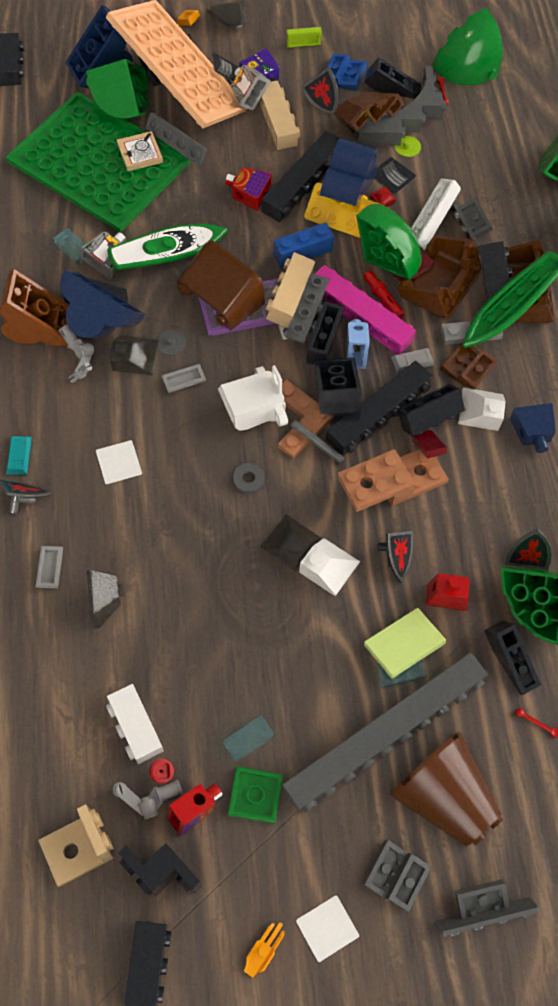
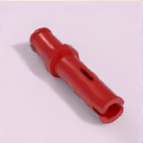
M372 270L366 272L363 279L370 286L372 294L379 298L387 310L395 313L398 318L402 319L405 313L387 291L385 283L380 282Z

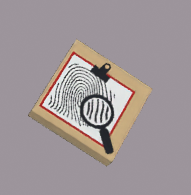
M152 131L117 140L127 172L163 163L162 155Z

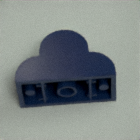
M101 5L65 62L78 85L83 88H89L86 82V71L123 59L133 62L132 55L126 47V41L106 19L110 9L104 5Z
M340 138L334 149L330 167L323 180L320 195L356 206L375 178L377 164L375 163L378 149Z
M65 270L61 277V291L70 302L66 312V321L70 330L77 336L83 338L106 337L116 327L136 326L146 315L79 272Z

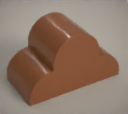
M13 269L7 275L0 306V314L4 318L2 333L8 339L20 344H35L41 341L52 346L68 345L58 330L67 324L66 312L69 304Z

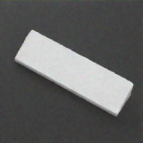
M443 178L439 180L411 228L421 250L426 249V245L434 236L461 190L455 180Z

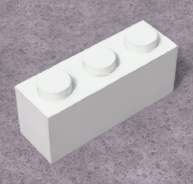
M131 684L108 695L107 698L110 703L106 707L111 718L116 716L119 722L115 727L120 738L126 737L129 745L125 749L130 760L135 758L137 763L140 764L164 752L134 685Z

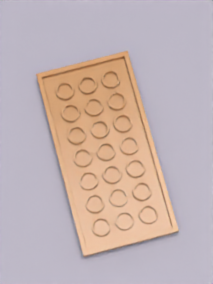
M156 0L108 12L106 19L111 23L112 27L119 32L136 54L147 64L148 68L154 72L161 83L168 88L202 128L247 110V108L238 104L231 85L223 76L215 72L212 63Z

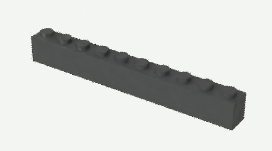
M469 653L282 785V790L298 813L303 809L305 812L310 811L317 805L316 800L321 796H324L325 799L337 791L335 786L342 781L344 784L349 783L356 777V771L361 768L364 771L375 764L373 759L381 754L382 757H385L394 750L393 745L398 741L403 744L413 736L412 731L417 728L420 731L431 723L430 719L435 715L441 717L448 712L450 704L453 702L459 704L468 697L466 693L471 689L477 691L486 684L484 680L488 673L475 656Z

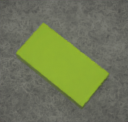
M321 27L288 29L286 37L287 48L321 45Z

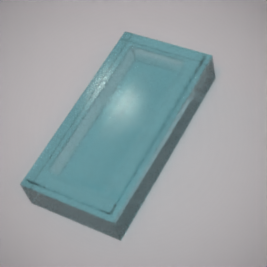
M69 228L53 237L54 243L77 265L83 262L80 258L81 249L86 244Z
M422 660L393 679L380 664L375 666L381 688L426 677Z
M261 715L222 742L234 761L237 762L274 737L275 734Z

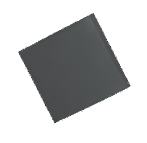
M384 840L362 885L397 907L409 912L431 866L413 854L405 852L389 840Z

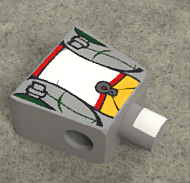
M243 65L236 69V78L231 84V88L238 104L253 111L271 81L256 69Z
M103 232L82 247L80 258L110 280L116 270L109 261L107 249L125 242L126 237L120 232L114 237L107 232Z

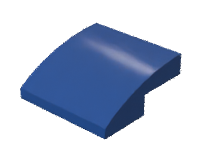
M332 54L326 68L330 67L337 82V87L357 91L367 69V62L350 60L348 54Z

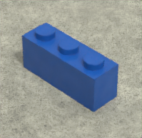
M323 223L274 240L273 255L282 269L287 258L291 259L294 252L309 259L332 252L334 235L327 223Z

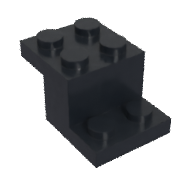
M167 843L143 865L127 846L118 853L122 857L119 863L131 876L134 873L137 874L139 878L136 880V883L147 895L152 892L157 896L175 877L186 892L191 889L196 893L202 887L198 878Z

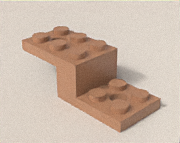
M394 449L337 474L356 512L387 499L391 506L397 505L444 485L449 480L437 458H426L420 449L402 457H399ZM421 468L425 471V474L422 476L417 475L414 470ZM366 480L372 483V487L364 488L360 483Z

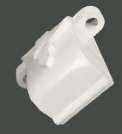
M275 365L272 366V372L265 371L263 366L254 368L255 375L222 384L218 388L231 421L239 431L255 427L267 421H276L279 427L288 424L285 412L286 403L282 394V378Z

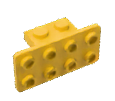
M316 183L304 217L318 224L327 223L329 228L360 238L356 215L365 207L377 203L368 200V197L364 195L356 206L320 195L322 183Z

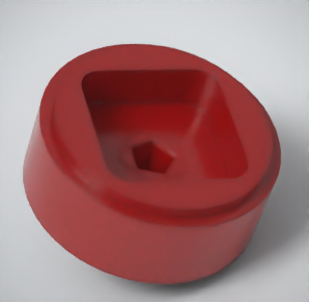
M157 759L149 767V776L156 783H167L174 775V767L166 759Z

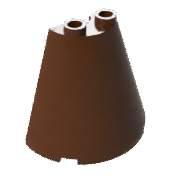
M457 732L453 738H449L390 793L394 799L466 847L472 842L476 846L486 837L483 832L489 826L494 829L503 821L501 812L460 732Z

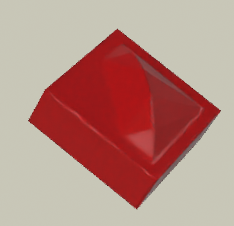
M386 187L370 194L371 201L386 207L396 202V198Z

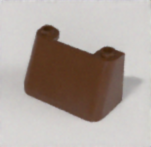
M434 235L426 245V253L434 261V266L416 277L414 282L403 279L397 289L402 298L441 318L449 319L479 276L481 261L474 240Z
M209 240L203 245L177 280V289L182 295L190 296L192 293H195L216 310L217 322L230 331L265 304L263 283L259 275L213 240Z
M540 240L508 248L509 259H506L507 266L511 265L512 277L509 280L545 253ZM551 285L515 322H554Z

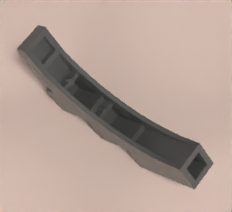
M425 66L423 89L409 105L399 110L393 118L390 115L382 116L376 124H373L368 119L357 132V143L378 146L401 145L402 138H405V132H421L422 125H425L426 119H441L442 111H445L446 101L443 100L442 92H437V87H434L436 74H433L432 66Z

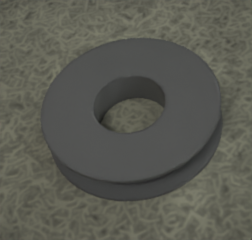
M245 463L238 466L233 474L234 486L244 494L258 492L265 482L263 470L253 463ZM251 474L255 477V480L247 483L243 480V477Z

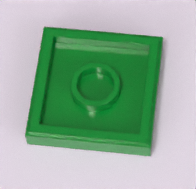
M236 766L228 816L275 824L283 774Z

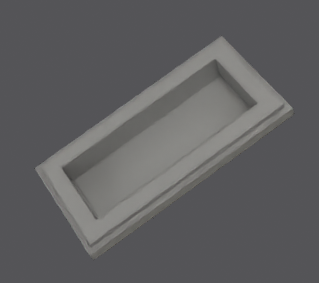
M429 348L391 356L397 374L415 360L424 368L435 365Z
M200 364L161 376L168 393L206 381Z
M41 546L36 588L58 589L63 547Z

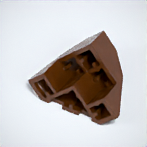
M365 92L345 100L336 108L334 115L339 122L354 133L355 131L358 132L368 119L373 124H376L385 113L393 118L405 103L399 94Z

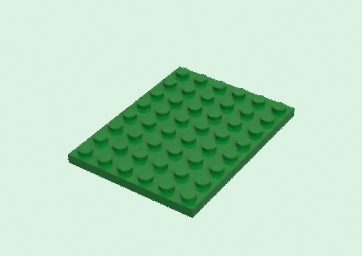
M78 91L5 157L10 165L120 233L190 164L188 158L154 137L162 155L163 163L127 172L117 140L146 132L125 119L116 118L105 113L95 101Z

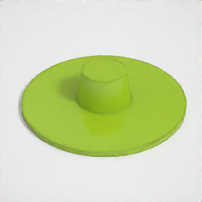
M411 136L402 138L401 145H394L397 153L405 157L415 156L421 150L420 142Z

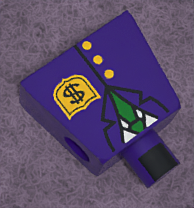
M267 49L239 62V67L247 65L259 71L271 82L278 81L280 85L279 66Z

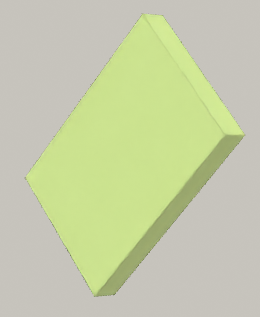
M416 608L366 640L364 646L393 679L446 644V639L420 609Z

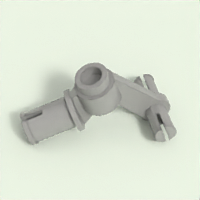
M66 324L58 331L67 342V348L74 350L76 357L79 359L74 372L68 376V379H71L70 382L74 383L78 379H83L86 373L92 370V366H88L91 365L89 362L94 353V347L90 343H83L81 338L78 339L76 334Z
M178 780L159 788L155 786L150 795L141 799L122 782L116 783L112 789L116 797H120L137 813L144 816L145 820L158 815L157 810L163 805L164 801L183 794Z

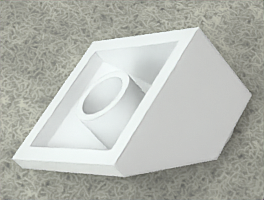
M463 387L462 399L465 411L459 413L458 424L498 431L504 419L506 402L504 395Z
M323 538L310 549L301 561L299 573L336 596L360 561Z

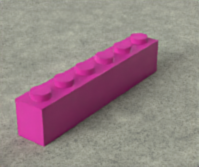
M324 265L315 273V275L329 279L323 295V301L344 306L343 316L350 321L359 319L362 322L368 323L369 335L396 355L402 354L414 341L416 330L412 325L405 323L395 313L384 308L380 302L373 300L363 290H359L349 280L338 275L334 269Z

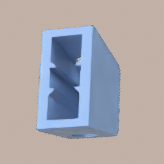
M354 319L347 325L346 358L355 357L357 369H366L370 344L368 323ZM354 345L360 347L359 352H354Z

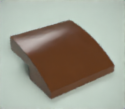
M462 342L440 367V370L457 382L475 389L498 361L484 349L479 352L473 346L463 348Z

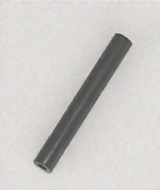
M297 420L292 423L291 427L339 464L345 459L343 455Z

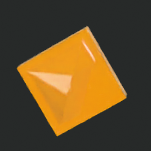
M185 10L176 20L178 26H191L200 17V13L198 10Z

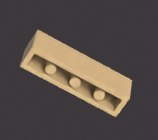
M278 81L270 82L259 100V104L276 149L281 150L298 146L300 129L295 125L294 114L290 113L289 101L285 100L284 89L280 87Z
M295 252L291 259L287 258L283 267L286 272H281L277 281L280 283V286L276 285L271 295L275 298L274 300H269L265 309L269 311L266 317L267 320L286 328L289 327L315 264L314 260Z

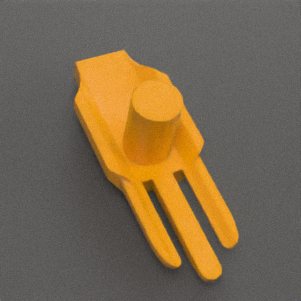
M272 923L247 955L244 972L252 978L264 971L275 955L274 951L284 937L285 931L280 933L272 947H270V944L283 926L282 923L277 925L265 943V939L275 925Z

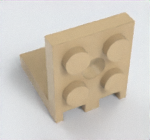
M86 804L77 809L80 819L38 840L58 887L113 859V855L110 852L114 849L111 840L105 831L102 833L100 829L104 826L98 812L95 809L91 810ZM69 845H76L78 847L77 856L72 859L66 858V848Z

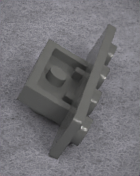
M151 112L145 129L149 132L152 131L153 135L196 165L201 166L207 149L156 113Z
M476 198L460 207L456 200H454L451 208L455 207L456 211L453 213L458 222L462 220L464 225L461 228L466 236L470 235L471 240L475 241L476 248L479 251L480 245L477 238L493 230Z
M310 274L286 332V338L300 343H305L306 338L310 339L312 331L314 332L318 316H320L323 308L322 301L329 283L328 278Z
M501 879L455 891L459 915L435 922L442 936L453 937L459 935L460 932L481 930L484 926L494 923L504 924L510 919L518 917L528 918L532 914L539 912V909L530 897L509 902L505 882Z

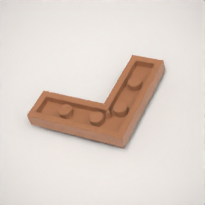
M287 379L282 383V394L286 407L302 419L299 423L317 436L333 419L334 414H320L318 402ZM292 429L278 443V448L294 460L310 441L295 429Z

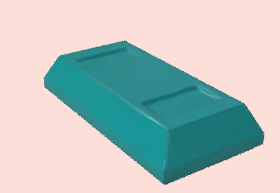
M10 437L6 475H27L32 437Z

